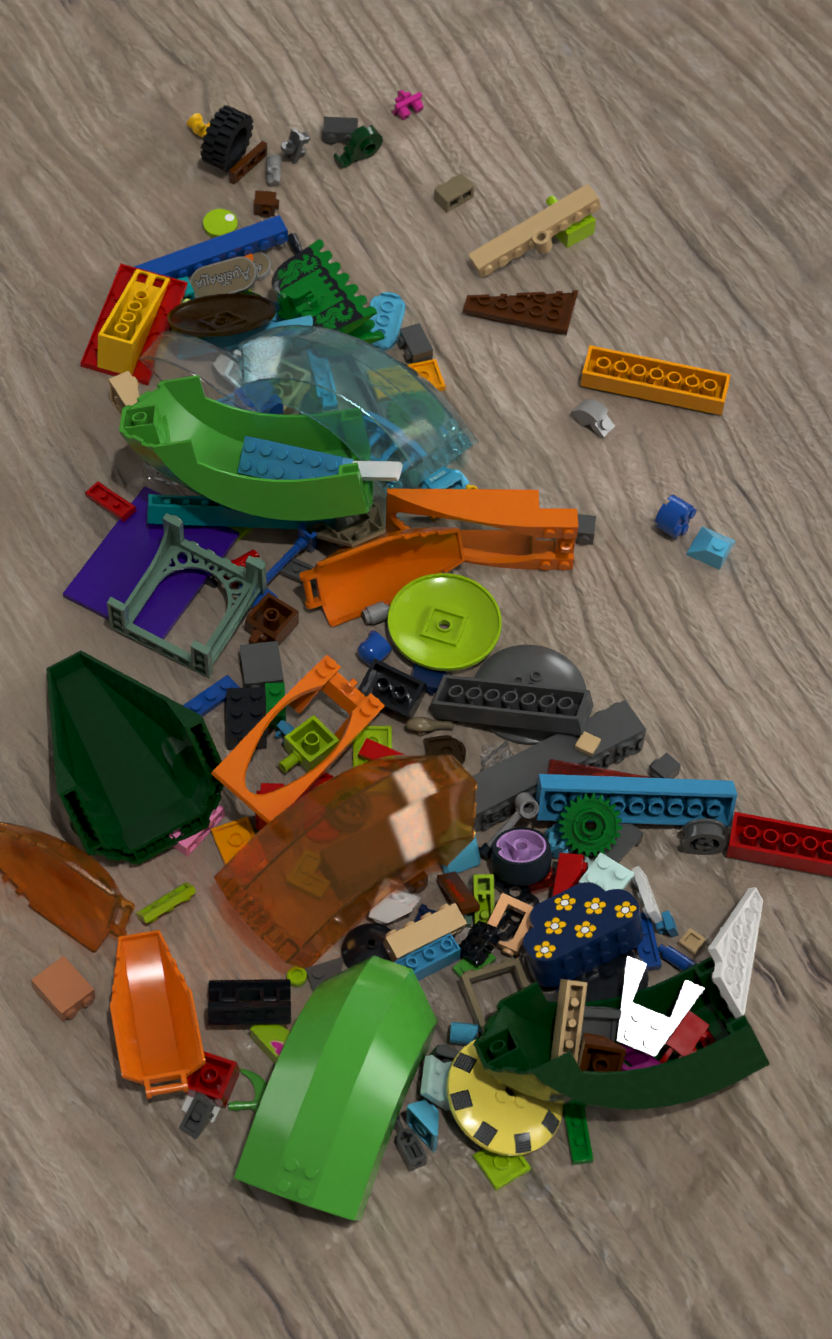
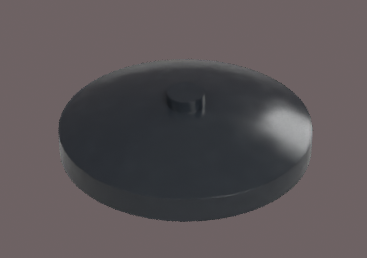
M630 950L626 954H622L608 963H604L576 977L573 981L587 983L585 1002L622 996L627 956L643 962L642 959ZM647 968L644 970L637 991L648 988Z

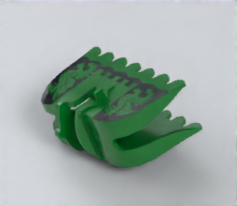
M318 239L282 263L273 274L271 284L274 293L277 295L280 307L277 313L278 316L290 320L311 315L313 318L312 333L302 336L308 341L310 340L314 348L321 355L337 358L382 340L385 336L381 331L371 332L375 323L370 318L377 314V310L372 306L363 307L367 303L366 296H354L359 290L356 284L346 285L350 280L349 274H337L341 269L340 263H329L333 257L332 252H320L324 247V243L321 239Z

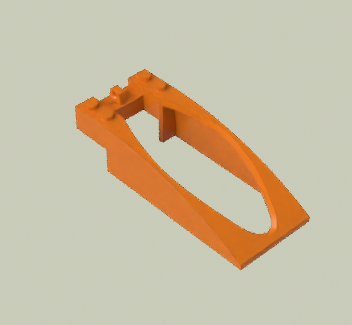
M387 488L386 533L411 529L404 521L397 518L396 514L399 512L472 522L504 530H460L465 562L511 569L573 570L575 539L578 533V511L573 508H539V490ZM536 537H537V538H546V539L555 538V539H554V541L536 540Z
M328 655L313 667L265 715L211 773L271 827L329 769L385 707L373 694L370 693L366 697L355 688L358 682L354 678L347 681L338 673L341 666ZM322 690L349 714L334 734L339 739L337 746L315 768L295 781L270 793L253 794L249 792L246 787L245 776L252 754L269 723L287 705L300 714Z

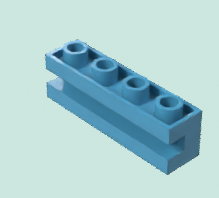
M450 933L394 963L412 968L418 981L460 960L461 948Z

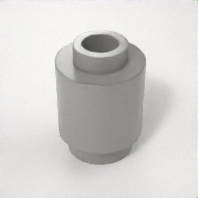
M381 601L365 607L361 611L365 624L373 625L387 620L389 605Z

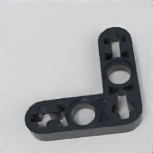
M494 872V889L500 894L504 893L526 904L534 903V907L540 903L539 899L524 886L510 885L502 881L498 883V877ZM518 889L521 894L519 896H512L510 891ZM510 910L501 918L497 926L499 931L500 928L504 930L508 923L510 926L507 928V933L502 932V939L500 941H507L517 932L522 920L516 922L511 917L519 913Z

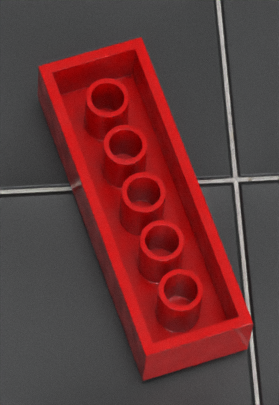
M734 812L726 857L832 877V830Z

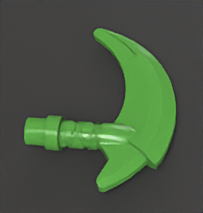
M241 1068L240 1073L245 1075L253 1084L255 1099L251 1102H228V1109L235 1111L252 1109L255 1113V1118L267 1083L256 1073Z

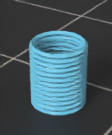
M452 1021L449 1043L466 1045L477 1038L478 1024Z

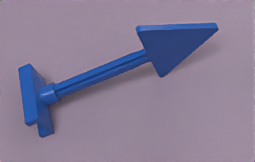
M304 522L298 526V539L295 541V545L266 573L267 584L300 550L302 551L306 548L312 553L316 549L317 533L314 531L310 535L306 532V524ZM267 588L263 595L259 593L250 608L255 607L268 592L277 598L278 596Z

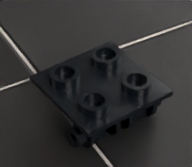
M478 920L471 927L466 939L459 944L461 948L460 955L472 960L477 966L484 964L488 958L486 953L491 954L485 946L487 945L494 950V946L502 939L501 935L503 933L497 927Z

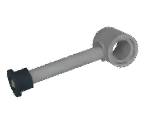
M523 792L515 798L517 811L488 843L485 842L481 847H478L479 852L486 858H490L489 855L492 853L493 842L499 834L511 829L522 816L532 818L538 813L539 805L530 793ZM526 803H530L528 807L523 808Z

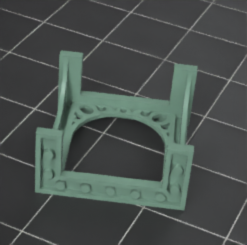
M166 513L163 517L164 535L147 571L125 604L112 597L107 602L110 628L210 679L213 674V665L259 593L263 595L267 590L266 563L258 557L254 558L249 555L245 561L246 568L237 566L228 558H221L212 550L204 549L196 542L184 539L183 521L176 515ZM180 553L188 557V561L185 564L180 563L177 559ZM172 559H173V562H174V564H175L174 567H170V566H169V565L172 564V562H171ZM192 559H194L195 561H198V563H197V564L193 563V562H192ZM182 569H199L212 574L222 583L228 596V606L223 619L206 645L195 640L190 646L191 654L133 624L157 585L169 574ZM224 576H227L228 578H231V579L226 580V579H224L223 577H224ZM234 582L243 584L238 590H232L229 587ZM233 595H237L236 600L232 598Z

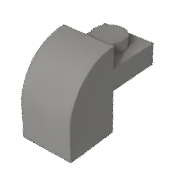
M594 399L581 401L571 411L581 426L590 424L599 438L605 437L615 427L606 414L608 409Z

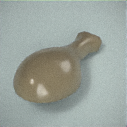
M414 717L406 722V727L417 731L418 735H424L425 731L436 729L451 730L454 728V724L451 721H436L426 717Z

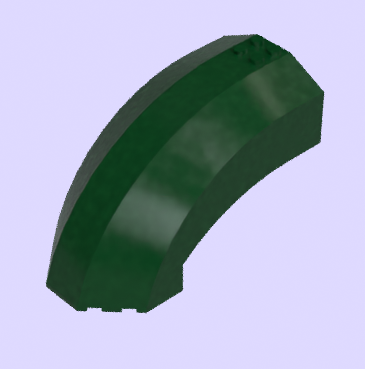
M712 957L658 984L636 991L633 998V1003L670 1018L684 980L704 987V990L689 1010L710 1025L708 1029L716 1042L703 1048L701 1042L698 1041L695 1045L696 1052L678 1059L671 1053L669 1059L664 1063L647 1068L616 1072L581 1071L571 1051L551 1060L558 1002H548L537 981L500 1000L496 1006L498 1010L495 1015L490 1016L484 1025L482 1036L480 1038L477 1037L473 1043L485 1071L503 1084L523 1094L569 1106L612 1109H651L672 1106L715 1093L770 1065L746 1016L742 1015L736 1019L733 1013L729 1011L725 999L721 997L718 986L713 983L712 972H714L715 963ZM621 996L585 1002V1006L620 1009ZM617 1018V1025H616V1036H617V1028H618V1020H619L618 1018ZM662 1047L654 1058L659 1061L667 1049ZM624 1059V1063H625L627 1066H629V1067H632V1066H633V1065H631L629 1062H627V1061Z

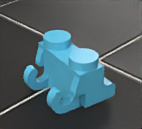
M559 822L545 830V836L550 842L551 855L555 858H559L560 853L572 854L570 845H565L567 838L561 839V835L565 832L559 831V827L563 826Z

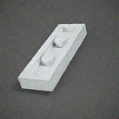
M637 866L632 869V872H634L632 881L635 887L639 888L640 892L637 895L642 904L644 903L645 905L643 907L644 914L647 918L651 917L656 924L662 921V917L648 878L642 869Z

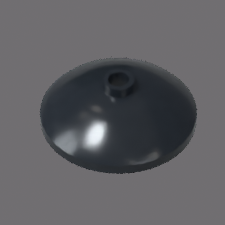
M366 923L353 928L345 936L341 947V955L345 966L350 968L372 956L393 962L382 944L386 937L385 935L392 930L376 923ZM374 943L375 946H369L368 944Z

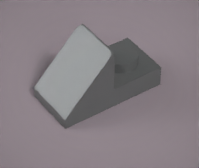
M200 1092L195 1094L179 1128L197 1139L214 1117L212 1111L216 1102Z

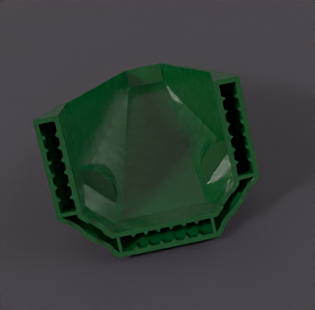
M81 650L46 668L56 789L69 816L70 827L79 836L88 855L95 856L97 854L105 856L106 859L115 861L125 860L131 864L139 865L178 844L179 841L208 828L211 822L209 818L213 809H217L222 797L220 793L224 785L211 774L222 760L206 723L200 714ZM180 829V836L176 838L172 835L173 839L168 837L170 833L173 834L174 830Z

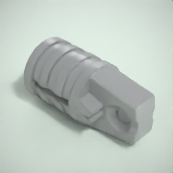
M276 154L266 157V176L270 186L280 183L281 157Z

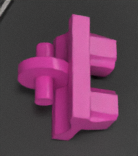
M398 91V97L395 98L397 104L394 105L395 109L391 112L393 115L398 114L402 120H405L411 115L408 108L412 107L415 113L422 111L424 108L421 101L423 95L421 92H418L411 96L410 92Z

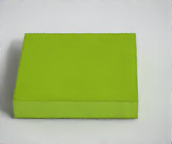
M482 1149L473 1155L474 1161L495 1191L531 1171V1167L523 1155L506 1156L486 1149Z

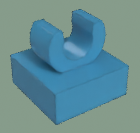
M281 720L277 725L281 730L276 732L275 737L280 739L282 735L286 736L295 728L289 722Z
M669 910L662 912L663 920L655 924L656 930L659 934L668 932L671 938L678 936L679 933L674 917Z

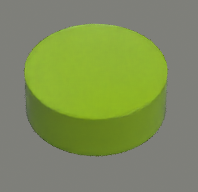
M294 966L288 970L287 979L291 980V986L298 988L306 983L307 972L304 968Z

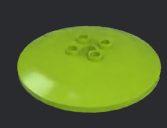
M436 573L425 575L409 582L393 598L388 612V631L396 648L413 663L432 670L455 671L479 663L492 652L501 634L502 617L494 597L476 581L457 574ZM441 624H447L449 628L441 629L439 626Z

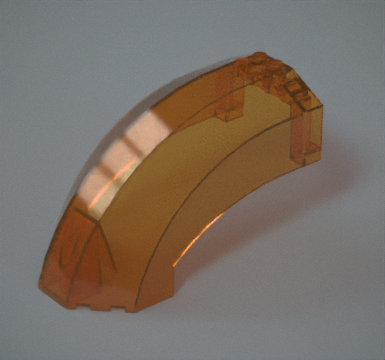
M452 754L394 755L368 761L324 782L286 808L246 843L214 876V879L231 906L253 932L287 964L304 969L311 967L343 934L385 897L437 862L448 866L475 838L474 818H476L477 804L475 796L478 782Z

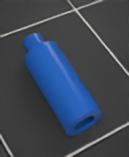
M661 944L658 948V951L662 953V958L681 971L697 964L670 945L666 947Z

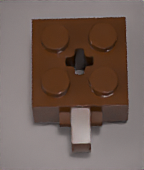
M268 592L245 619V630L252 635L249 638V644L278 641L279 646L299 624V611Z

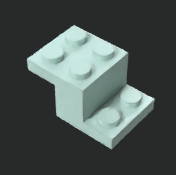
M601 852L594 861L584 855L585 862H588V870L579 880V884L585 882L595 883L601 886L604 891L611 889L624 890L634 877V872Z
M433 1055L425 1056L420 1094L445 1111L451 1110L447 1098V1077L452 1062L443 1063Z

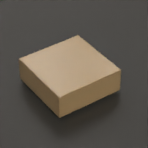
M584 731L574 749L592 757L601 743V739Z
M689 928L678 941V946L694 956L704 945L706 939Z

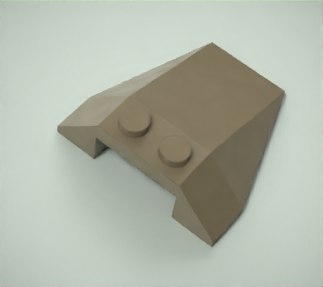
M374 500L368 513L358 514L360 520L334 530L324 521L306 528L310 534L315 531L317 539L340 547H355L386 533L381 507Z

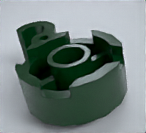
M363 125L351 133L350 136L352 138L343 148L344 153L340 156L335 153L333 157L342 168H347L355 159L363 160L373 156L382 146L383 138L373 125H370V127Z

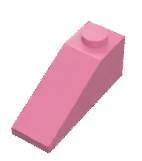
M221 805L216 810L213 809L209 818L211 822L208 828L179 841L178 844L172 847L188 857L211 832L210 829L214 828L225 817V808ZM180 828L174 830L173 834L170 833L168 837L173 839L172 835L176 838L180 836Z

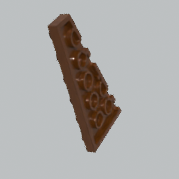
M572 290V293L556 291L553 294L527 292L507 296V293L500 294V296H490L489 294L467 295L463 313L567 335L578 290Z

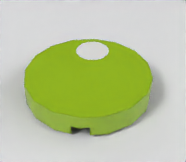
M211 210L203 218V229L211 238L237 230V218L229 210Z

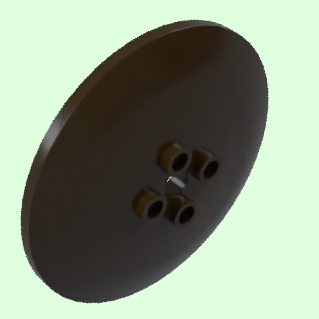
M244 293L215 294L195 298L177 305L168 313L167 322L171 329L182 334L208 338L227 337L246 333L267 324L274 318L276 309L271 300L258 295Z

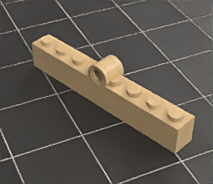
M589 184L584 185L469 253L471 265L482 278L490 275L499 267L505 266L511 260L522 256L523 253L535 248L539 253L549 252L552 248L551 238L555 234L566 230L570 225L581 221L587 215L595 213L601 208L599 197Z

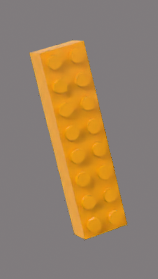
M589 345L582 372L581 386L722 415L731 374Z

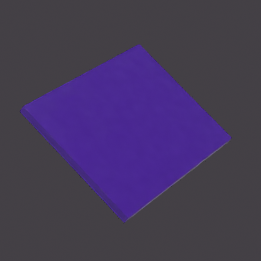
M146 486L143 487L131 503L136 507L137 511L126 521L123 522L120 519L117 521L63 592L64 598L108 620L107 602L110 597L125 604L152 563L164 535L163 524H147L148 494H162ZM183 525L184 539L194 541L204 549L212 550L221 558L226 556L240 536L239 532L226 526ZM182 553L178 555L177 559L180 563L185 564L188 561L186 555ZM172 559V560H171L172 564L169 565L170 567H174V566H175V564H174V562H173V559ZM192 559V562H193V563H195V564L198 563V561H195L194 559ZM182 569L169 574L157 585L133 624L164 640L206 583L207 577H210L212 574L199 569Z

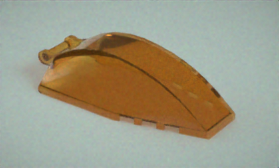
M0 822V872L3 874L1 879L4 882L9 880L17 888L15 893L18 896L22 894L30 902L28 906L33 911L93 953L98 951L109 933L116 938L127 934L126 927L131 913L135 910V904L123 897L114 879L94 858L70 843L50 834L21 825ZM121 909L123 913L118 925L115 921L118 911Z

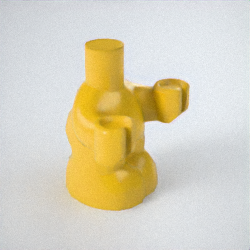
M196 113L188 119L186 125L192 128L194 134L203 138L207 133L206 128L210 126V123L205 125L201 114Z

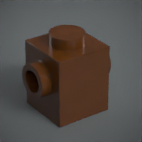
M255 191L254 215L275 217V211L279 210L280 200L276 199V192Z

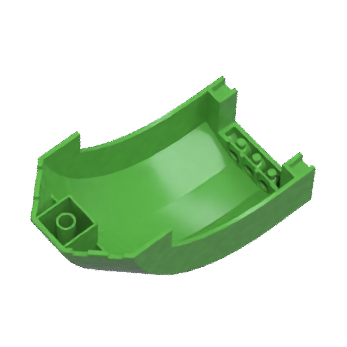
M196 375L161 381L157 384V388L154 391L145 392L137 398L138 402L132 406L127 405L122 408L119 432L139 456L170 480L228 508L269 519L312 521L365 514L369 512L373 505L374 481L362 480L358 462L339 465L338 475L308 479H264L238 473L245 436L351 458L353 461H372L371 444L361 407L305 415H279L248 411L206 397L200 377Z
M372 956L322 981L316 987L298 1016L272 1072L234 1176L235 1179L353 1221L362 1220L398 1115L421 1060H425L438 1023L412 968Z

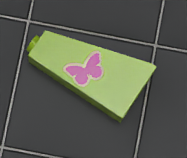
M252 1024L250 1038L276 1065L291 1031L279 1024Z

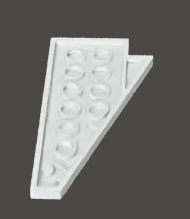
M756 887L748 888L708 948L715 962V969L712 972L713 983L718 986L721 997L725 999L729 1011L733 1013L736 1019L745 1015L763 906V899Z

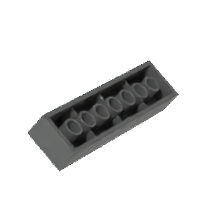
M443 675L432 702L437 719L583 735L594 706L590 690Z

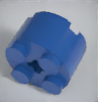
M673 494L667 498L670 500L668 504L663 503L655 518V522L658 524L655 527L676 538L680 534H686L689 529L687 524L695 516L697 509Z

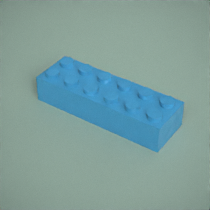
M245 436L238 473L276 480L317 478L338 475L339 465L353 463V459Z

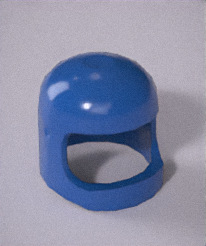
M374 630L368 633L369 637L360 643L357 649L359 658L369 666L374 658L383 661L392 651L386 639Z

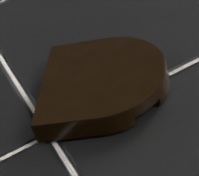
M450 735L423 739L431 775L452 772L464 764L466 748L461 741L452 738Z

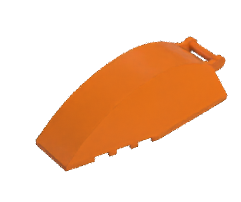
M454 527L403 529L384 533L355 547H342L324 560L317 562L313 569L299 574L300 580L303 581L306 608L313 609L321 606L329 626L334 627L361 617V611L367 606L381 601L390 606L396 594L409 582L425 575L442 573L443 571L447 573L465 562L460 529ZM312 579H315L318 596L315 598L313 597L310 582Z
M160 930L119 936L110 1011L122 1078L144 1085L147 1099L166 1093L189 1092L186 1078L206 1063L192 991L188 988L183 974L179 971L177 962L170 954L169 947ZM181 1079L180 1083L150 1088V1084Z

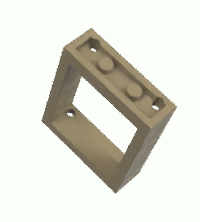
M507 958L496 965L487 964L482 969L476 971L473 969L467 970L460 977L459 983L474 1023L478 1024L480 1037L484 1032L483 1027L486 1022L471 983L514 970L521 989L525 988L529 984L519 958Z

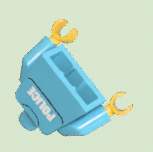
M440 466L433 471L425 470L421 479L423 484L421 489H478L474 485H469L470 482L460 470L449 469L444 466ZM430 516V519L435 522V517Z

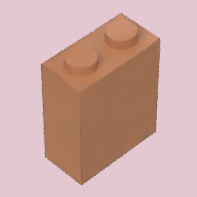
M64 956L31 979L33 990L62 1022L75 1017L80 1009L90 1006L95 999L93 987Z

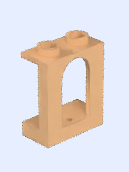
M502 893L487 924L497 927L506 908L524 916L513 939L508 942L499 941L496 947L503 949L502 952L511 957L513 955L519 957L523 938L531 928L530 913L534 907Z

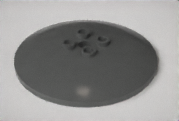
M516 645L500 650L490 656L475 675V678L587 690L582 674L572 661L553 649L538 645ZM484 724L498 737L521 745H535L560 733Z

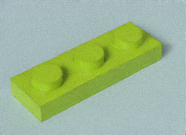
M185 882L136 912V915L142 922L146 924L152 923L158 919L159 915L172 911L175 905L191 899L196 890L193 885Z

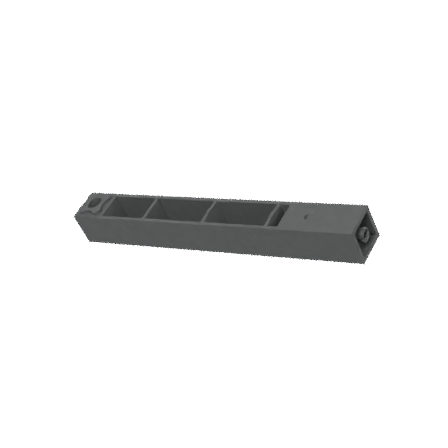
M626 700L620 703L616 702L609 708L596 712L587 722L584 731L601 739V743L592 757L574 749L581 735L558 733L321 851L320 871L325 879L331 882V888L339 901L350 899L358 892L370 889L373 884L379 881H386L392 875L399 873V866L415 858L421 863L426 858L439 854L437 841L448 829L451 819L473 827L475 834L482 829L487 830L495 823L505 821L517 811L515 798L520 793H530L535 799L539 774L592 776L596 772L604 771L609 765L615 762L620 763L626 757L635 755L643 749L646 728ZM526 803L523 808L528 807L530 803Z

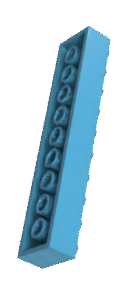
M539 774L535 800L539 805V811L536 814L537 820L559 821V819H564L560 813L566 812L564 805L571 806L570 799L577 801V795L584 798V794L587 793L588 797H591L592 793L595 792L596 798L603 794L604 801L610 798L609 805L616 804L614 811L620 810V814L617 816L622 818L620 823L685 825L692 820L708 818L718 820L725 826L731 827L737 792L734 782L727 780Z

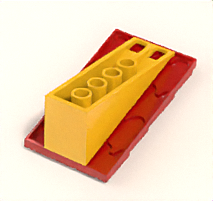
M120 263L82 357L80 367L89 368L104 374L107 373L111 376H117L129 371L132 377H136L138 383L148 386L171 330L167 322V315L174 307L181 304L188 282Z

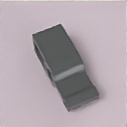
M398 1115L394 1130L397 1132L396 1146L407 1169L411 1172L426 1165L427 1155L414 1131L407 1128L404 1129L400 1121V1115Z

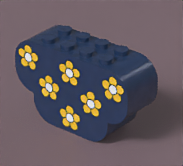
M585 882L577 884L540 902L532 909L530 913L532 928L525 934L523 945L529 972L534 980L545 987L560 986L561 979L573 980L622 954H626L642 942L644 932L639 904L632 894L622 889L604 891L601 886L595 883Z

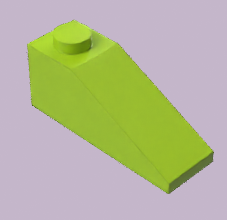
M472 874V894L480 904V911L474 912V924L478 920L488 923L495 908L494 874Z

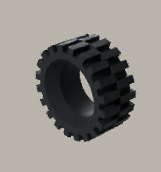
M224 105L223 108L219 109V112L214 114V119L210 120V126L206 128L207 133L203 136L204 143L201 144V149H203L201 151V159L203 162L229 172L242 159V155H245L246 147L250 144L249 139L252 137L251 131L254 125H252V116Z

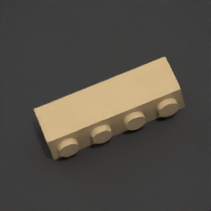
M456 903L450 906L445 904L433 914L431 912L424 914L420 918L421 920L415 923L414 921L406 923L403 929L399 931L394 929L388 932L382 944L391 960L395 962L450 933L454 935L464 930L467 922Z
M560 980L551 1060L571 1051L578 1063L587 990L586 982Z

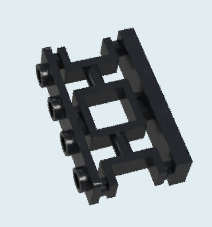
M290 979L209 980V1001L218 1002H208V1025L291 1024V1001H281L291 1000ZM239 1000H260V1001H243V1002H239Z

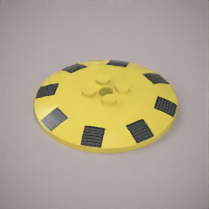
M475 1040L470 1042L454 1058L447 1077L449 1106L460 1128L476 1144L500 1155L520 1156L541 1148L557 1131L562 1118L563 1104L544 1101L523 1094L511 1088L513 1096H509L505 1091V1088L509 1086L485 1071L473 1044Z

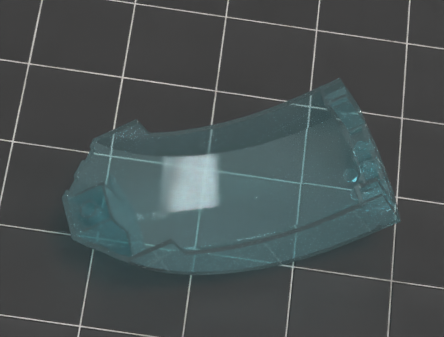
M289 325L260 331L238 344L241 351L239 365L242 379H240V385L260 413H267L278 403L300 411L326 427L343 441L361 461H393L402 463L403 467L399 481H377L386 494L387 488L414 489L442 467L451 464L479 442L445 396L427 379L403 362L357 337L319 326Z

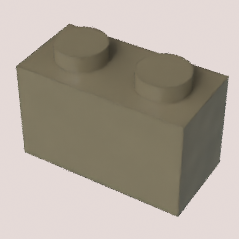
M462 173L434 189V201L446 213L474 197V185Z

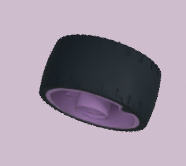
M517 827L508 829L495 838L492 845V865L495 875L501 881L516 886L532 885L542 881L550 872L552 860L551 847L548 838L542 832L533 828Z

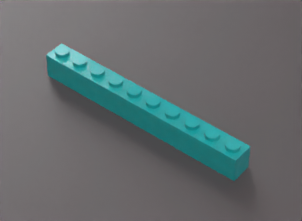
M148 494L147 524H163V517L168 513L178 516L183 521V525L298 529L302 522L308 528L324 521L332 529H335L336 518L312 521L269 519L228 508L204 496Z

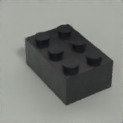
M374 658L358 690L366 697L370 693L373 694L385 705L384 709L409 720L414 717L428 690V686L425 682Z
M265 687L226 688L228 750H233L265 717ZM266 729L255 749H267Z

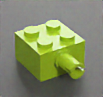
M551 195L547 198L546 204L551 206L558 200L554 195ZM589 214L581 221L570 225L566 230L555 234V236L568 248L595 233L596 219Z
M313 715L284 736V749L290 755L278 762V765L286 773L298 763L309 772L334 750L339 739Z

